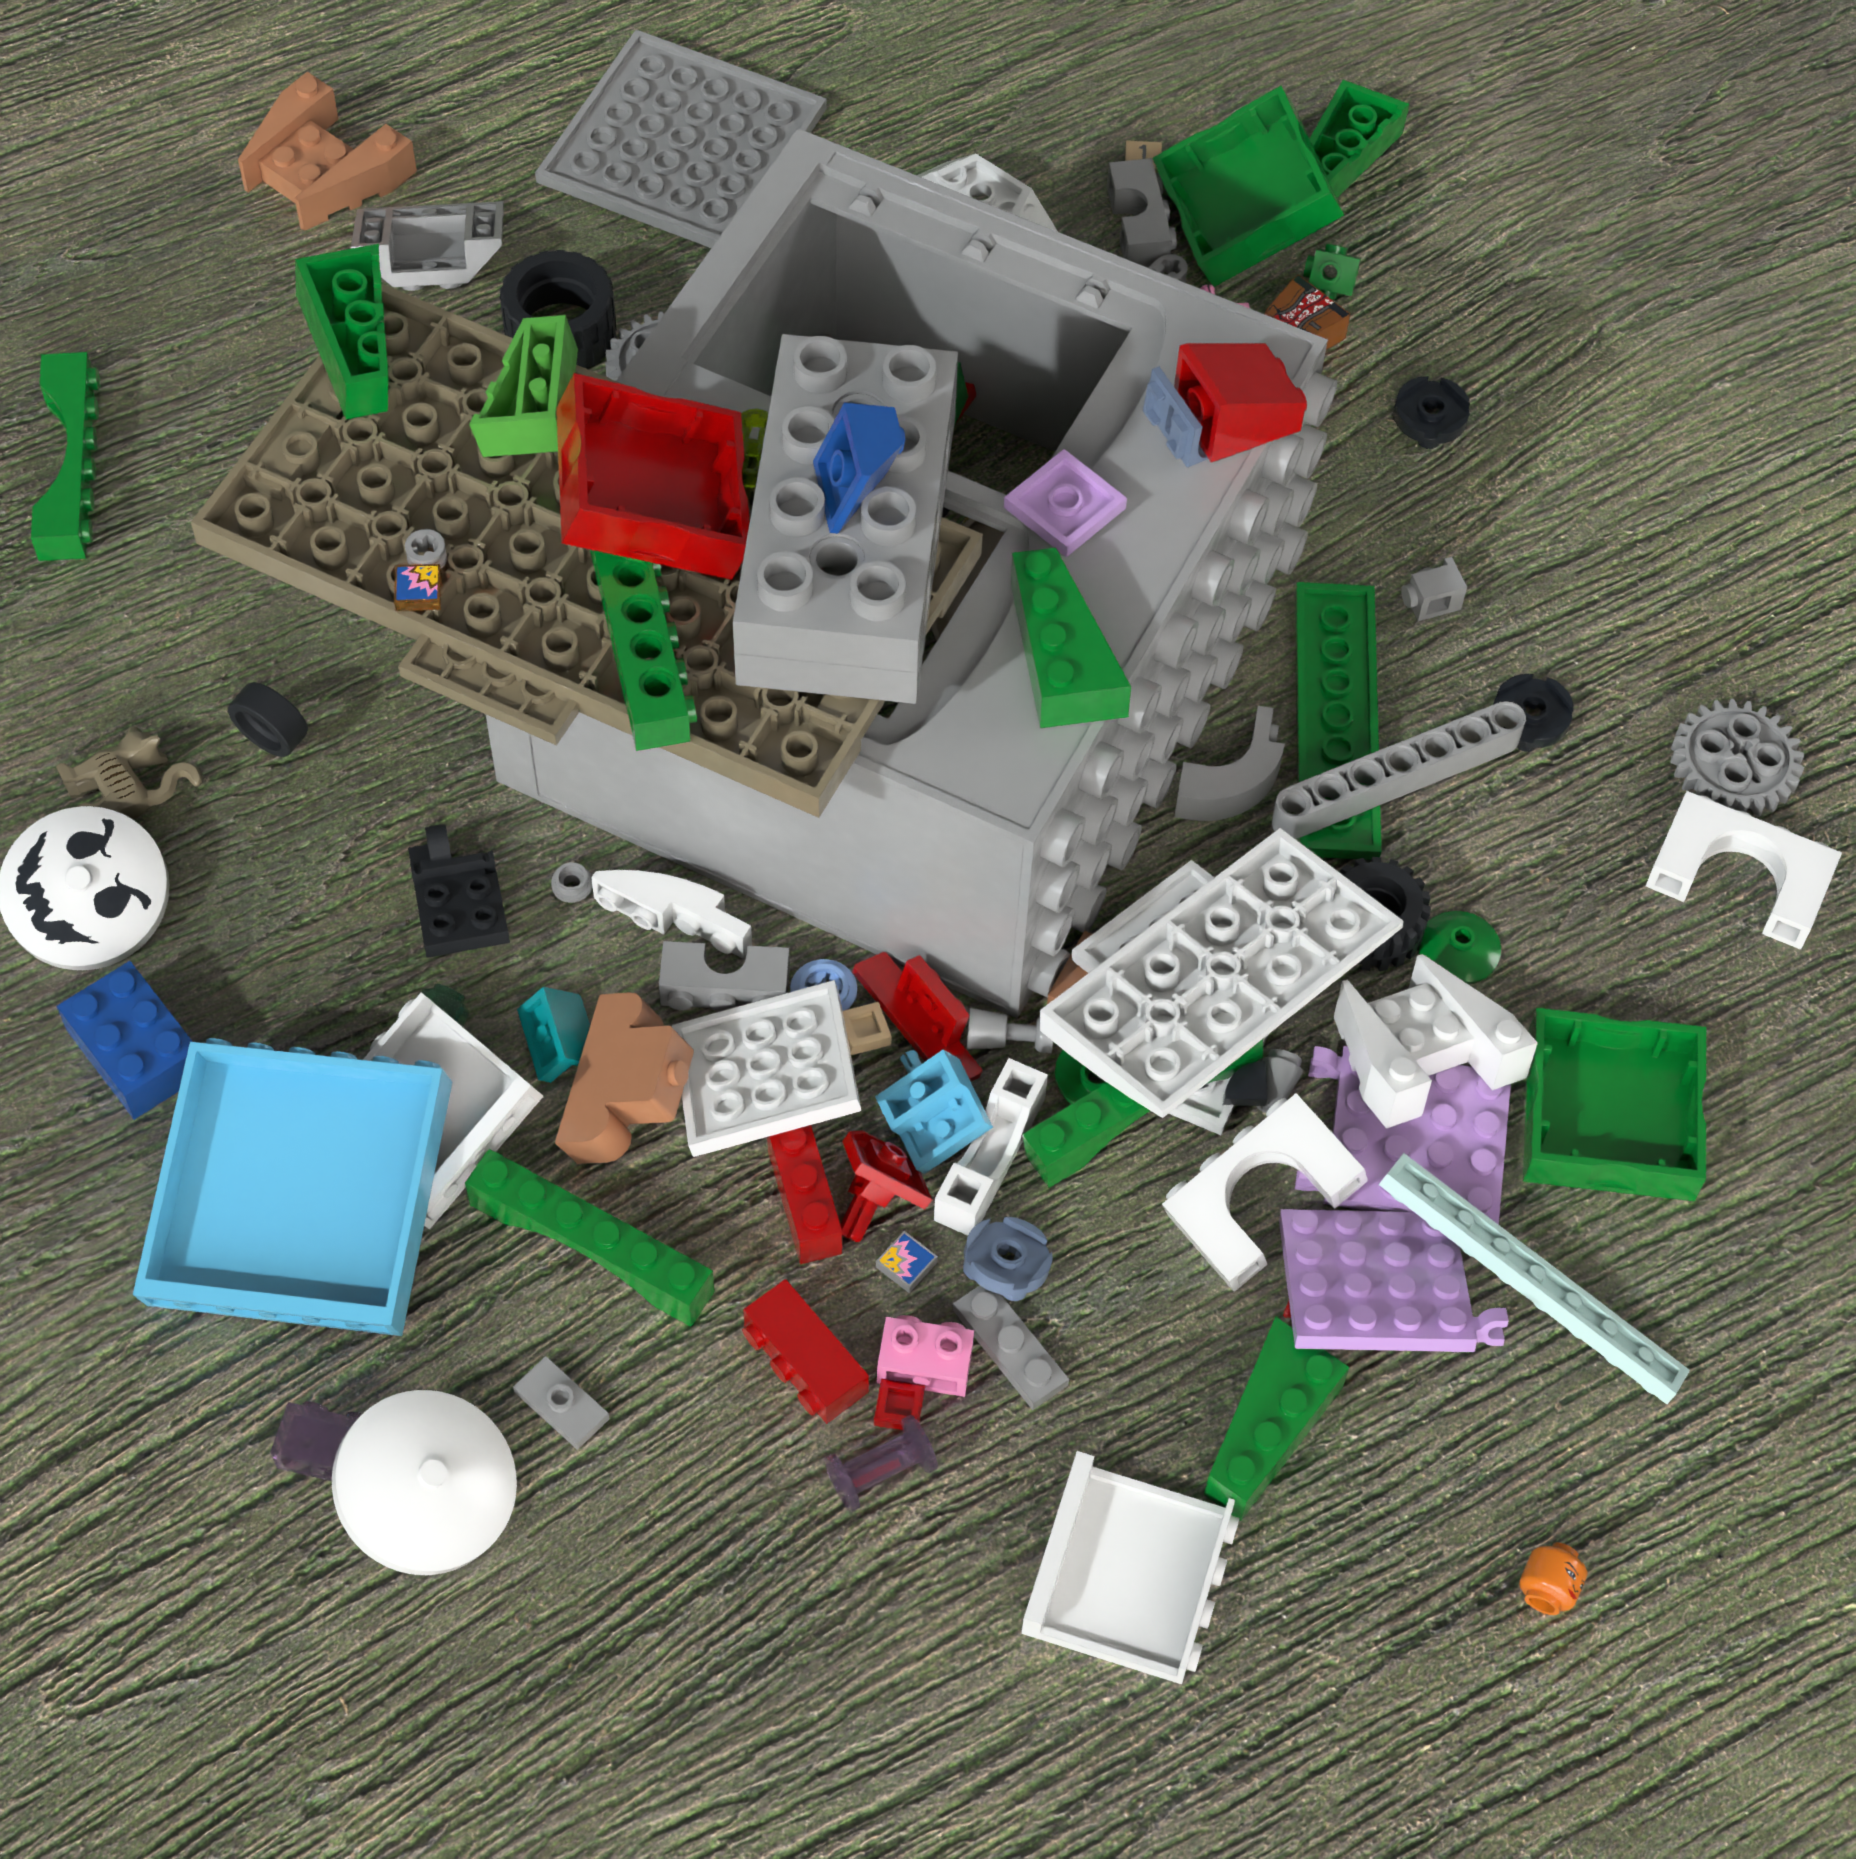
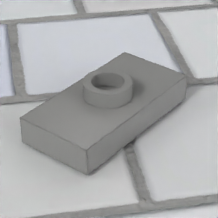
M546 1356L513 1386L514 1392L577 1450L610 1419L609 1413Z

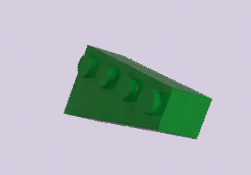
M1342 80L1310 137L1311 143L1337 198L1403 134L1409 103Z
M379 244L295 259L296 297L345 419L387 412L388 364Z
M1056 547L1012 553L1011 588L1040 728L1129 717L1131 685Z
M1275 1316L1210 1471L1204 1495L1217 1505L1225 1508L1228 1499H1234L1235 1503L1231 1515L1240 1518L1239 1520L1242 1521L1342 1390L1350 1367L1324 1349H1296L1293 1328Z

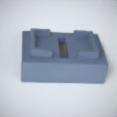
M1160 366L1153 368L1146 390L1143 406L1144 414L1153 426L1157 425L1168 440L1166 445L1176 460L1180 458L1187 468L1207 460V456L1199 445L1202 432L1201 424Z

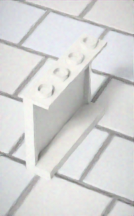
M421 992L416 999L408 1001L399 1012V1018L391 1028L375 1038L371 1044L370 1052L363 1060L372 1061L374 1056H385L396 1059L399 1064L415 1065V1062L419 1060L430 1061L439 1064L453 1082L424 1224L425 1227L430 1229L466 1188L465 1181L489 1149L496 1152L543 1098V1095Z
M1077 1451L1026 1609L1022 1634L1182 1684L1186 1669L1193 1672L1196 1671L1203 1647L1202 1644L1194 1642L1198 1627L1208 1629L1215 1605L1214 1601L1207 1599L1211 1584L1221 1585L1227 1564V1559L1219 1557L1223 1542L1232 1545L1240 1519L1231 1515L1235 1500L1229 1498L1225 1508L1093 1467L1094 1456Z

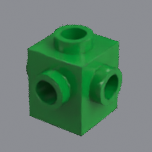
M1326 243L1325 250L1318 248L1315 256L1308 255L1303 277L1310 278L1309 283L1330 299H1336L1337 293L1352 296L1361 257L1347 255V247ZM1327 265H1333L1337 269L1336 277L1332 278L1326 275L1325 268Z

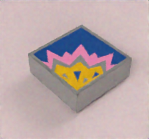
M903 1231L876 1260V1268L910 1293L937 1264L938 1256L907 1232Z

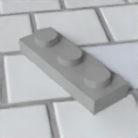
M979 1285L953 1303L954 1313L967 1329L974 1330V1338L1032 1410L1068 1386L1069 1378L1001 1294L991 1292Z

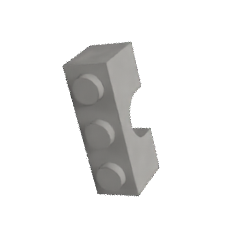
M1152 158L1109 162L1107 191L1113 215L1124 213L1136 215L1122 217L1120 246L1123 258L1144 267H1149L1159 257L1171 254V250L1176 249L1177 246L1175 228L1168 226L1170 220L1168 200H1162L1161 197L1163 193L1162 179L1159 173H1155Z
M663 941L659 978L661 1006H670L677 1010H687L691 1007L711 1008L721 1012L788 993L790 972L789 948L747 946L746 960L743 966L735 972L722 974L711 970L707 966L705 943Z

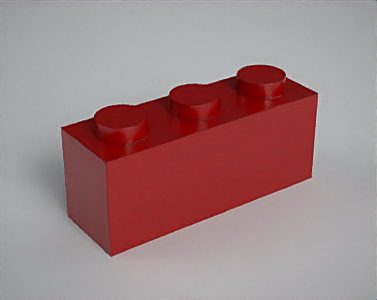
M808 1125L768 1136V1153L800 1265L841 1255L842 1229L812 1126Z
M786 1279L743 1309L744 1328L742 1331L745 1338L754 1349L759 1350L762 1348L772 1359L770 1360V1366L782 1382L786 1383L790 1380L799 1391L797 1397L800 1403L810 1415L814 1416L817 1413L828 1424L869 1393V1375Z

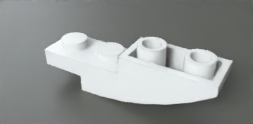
M639 870L596 871L591 877L594 899L606 910L612 912L617 910L631 917L633 922L643 929L650 930L652 928L664 935L671 924L675 923L682 932L691 936L696 934L710 941L717 950L725 954L733 953L743 959L747 954V946H752L751 925L726 913L724 895L706 886L670 875Z

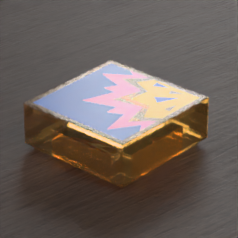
M440 564L395 565L394 604L396 611L441 610L442 571Z

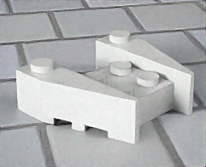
M1423 954L1418 955L1416 958L1409 988L1367 1003L1348 979L1342 981L1333 1016L1340 1037L1345 1039L1350 1052L1349 1062L1352 1071L1357 1072L1360 1080L1359 1090L1362 1099L1386 1129L1422 1116L1432 1082L1429 1078L1430 1075L1469 1062L1491 1090H1495L1527 1078L1537 1046V1041L1512 1013Z

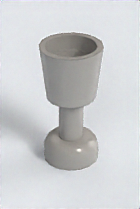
M974 1008L969 1009L967 1050L1004 1048L1006 1040L1035 1042V1049L1038 1052L1052 1053L1053 1041L1040 1031V1017L1037 1019L1036 1025L1007 1023V1015Z

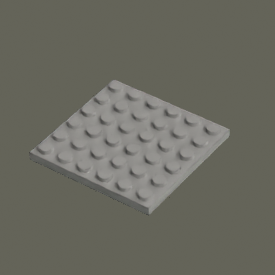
M635 30L536 170V183L712 248L797 128L809 133L812 132L827 109V99Z

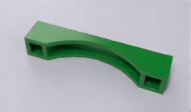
M87 352L41 354L39 384L47 409L59 419L67 432V447L65 459L57 478L48 491L32 506L31 540L38 561L86 559L87 543L93 542V527L91 520L88 519V512L94 511L95 508L94 493L92 488H89L90 481H95L96 479L95 461L91 457V450H97V433L95 427H92V421L99 418L97 398L94 397V390L100 389L99 370L97 367L91 366Z
M1263 1039L1208 1083L1229 1079L1241 1067L1263 1058ZM1105 1083L1023 1133L1025 1155L1048 1188L1085 1167L1113 1138L1136 1120L1150 1112V1110L1132 1100L1109 1083Z
M491 1149L486 1152L465 1181L470 1206L505 1225L537 1232L580 1252L619 1277L655 1308L692 1327L715 1292L713 1270Z

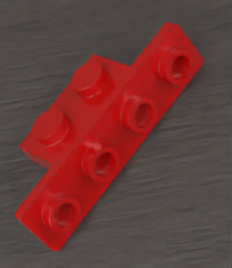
M885 952L854 965L852 973L872 998L879 1002L881 1009L925 1062L944 1049L960 1059L971 1082L980 1078L983 1071L982 1068L959 1041L970 1015L963 1003L953 996L941 981L938 973L930 968L920 955L907 960L903 971L899 969Z

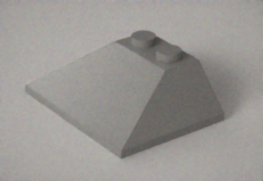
M503 201L357 209L351 249L379 244L381 278L392 287H402L408 291L420 290L426 285H440L441 288L445 289L457 288L463 283H469L502 246Z

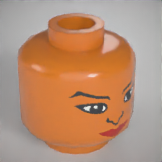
M1556 1542L1552 1546H1540L1532 1551L1519 1582L1522 1592L1526 1595L1525 1601L1528 1605L1548 1615H1558L1560 1611L1565 1612L1574 1608L1588 1575L1584 1563L1578 1559L1579 1554L1574 1548L1564 1543Z

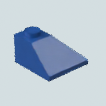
M844 402L813 460L818 485L824 493L825 515L830 533L838 534L861 506L865 497L875 489L887 474L896 456L902 453L905 445V432L899 426L895 407Z

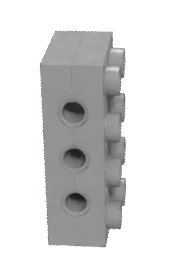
M782 334L733 617L736 685L917 703L955 422L957 351L927 349L916 345L897 346L837 340L827 336L808 337ZM844 402L895 407L899 426L905 432V445L902 453L896 456L887 474L875 489L864 498L861 506L838 534L830 533L825 515V497L818 485L813 460Z

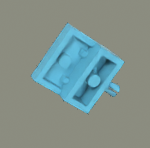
M944 1049L923 1064L918 1057L917 1051L910 1050L905 1052L907 1056L903 1054L900 1060L908 1074L875 1096L891 1131L900 1135L916 1170L923 1174H926L993 1128L960 1059Z

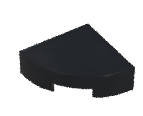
M1265 1061L1249 1063L1232 1075L1223 1095V1105H1266L1268 1098Z

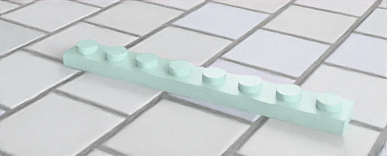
M1405 1153L1401 1155L1379 1186L1389 1192L1395 1200L1403 1203L1418 1214L1432 1228L1439 1230L1460 1246L1466 1254L1474 1257L1494 1272L1503 1282L1511 1285L1523 1294L1538 1309L1546 1312L1561 1323L1575 1337L1582 1339L1603 1355L1609 1363L1620 1368L1641 1384L1647 1392L1654 1394L1666 1404L1670 1402L1677 1394L1690 1371L1687 1367Z

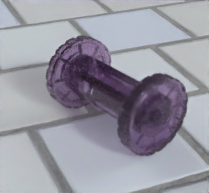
M909 1415L901 1421L904 1434L844 1464L834 1453L825 1457V1467L832 1485L849 1512L860 1508L858 1493L917 1463L926 1473L937 1470L938 1464L934 1450L925 1431L913 1415Z

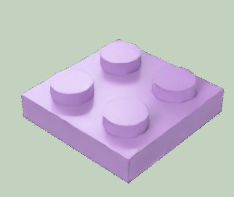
M1065 449L1004 497V508L1052 547H1056L1057 551L1065 557H1068L1124 511L1127 503V498Z

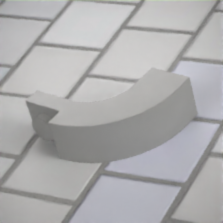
M1257 707L1251 746L1239 760L1224 766H1206L1183 762L1175 818L1196 821H1215L1231 818L1251 809L1269 793L1277 779L1285 745L1276 742L1279 725L1271 724L1274 708Z

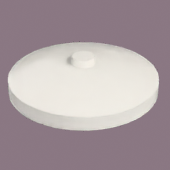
M406 1391L387 1397L374 1404L355 1421L345 1434L333 1464L332 1493L339 1519L350 1538L364 1553L388 1568L408 1574H442L461 1568L477 1559L498 1539L505 1529L516 1498L517 1481L514 1460L510 1448L498 1427L484 1412L473 1404L452 1394L440 1391Z

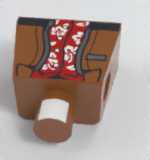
M1299 274L1292 279L1264 313L1267 316L1327 339L1326 350L1346 338L1350 319L1348 311Z

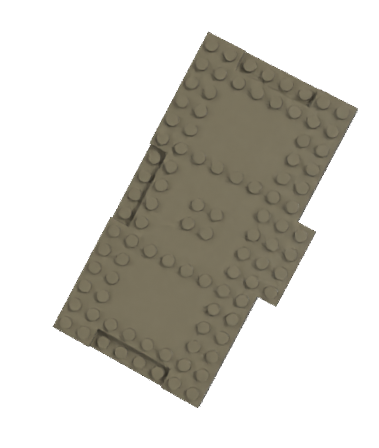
M382 284L388 364V411L346 420L319 355L191 521L196 543L416 640L398 666L401 677L557 746L579 712L632 735L590 549L561 543L558 452L483 457L469 425L474 414H480L488 398L486 390L490 382L497 381L504 367L502 359L513 338ZM576 365L575 373L619 383ZM743 434L745 459L742 467V480L748 497L750 520L763 442ZM943 517L941 518L926 634L937 616L943 618L979 560L982 551V533ZM421 529H430L440 533L444 538L447 561L445 566L438 571V582L432 585L429 579L420 580L421 574L412 569L409 571L410 573L419 574L416 583L428 581L430 590L437 585V599L396 600L397 567H410L405 551L406 539L411 533ZM428 548L427 550L434 552L433 548ZM418 551V555H422V556H423L424 553H425V552H419V551ZM743 562L732 580L661 565L662 576L656 577L658 587L665 585L667 588L670 612L664 613L666 623L674 621L676 625L679 648L673 649L675 659H684L688 685L682 686L684 696H693L697 722L689 723L690 742L659 748L820 818L860 753L861 740L885 701L736 685L733 617Z

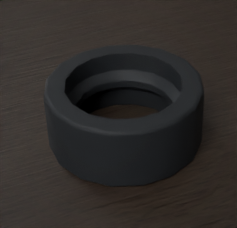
M257 682L246 684L228 707V714L238 730L259 748L275 756H289L308 731L307 723L299 710L276 690Z

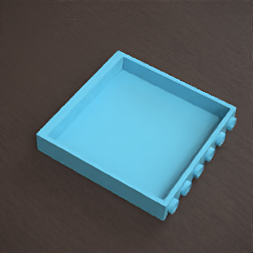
M208 1038L206 1043L190 1042L133 1296L146 1306L402 1336L453 1083L439 1064L424 1060L416 1061L415 1065L399 1064L396 1059L385 1056H374L372 1061L358 1060L352 1054L338 1051L332 1052L331 1056L315 1055V1052L301 1047H291L289 1052L274 1051L271 1046L261 1043H248L247 1048L232 1046L228 1041L216 1038Z

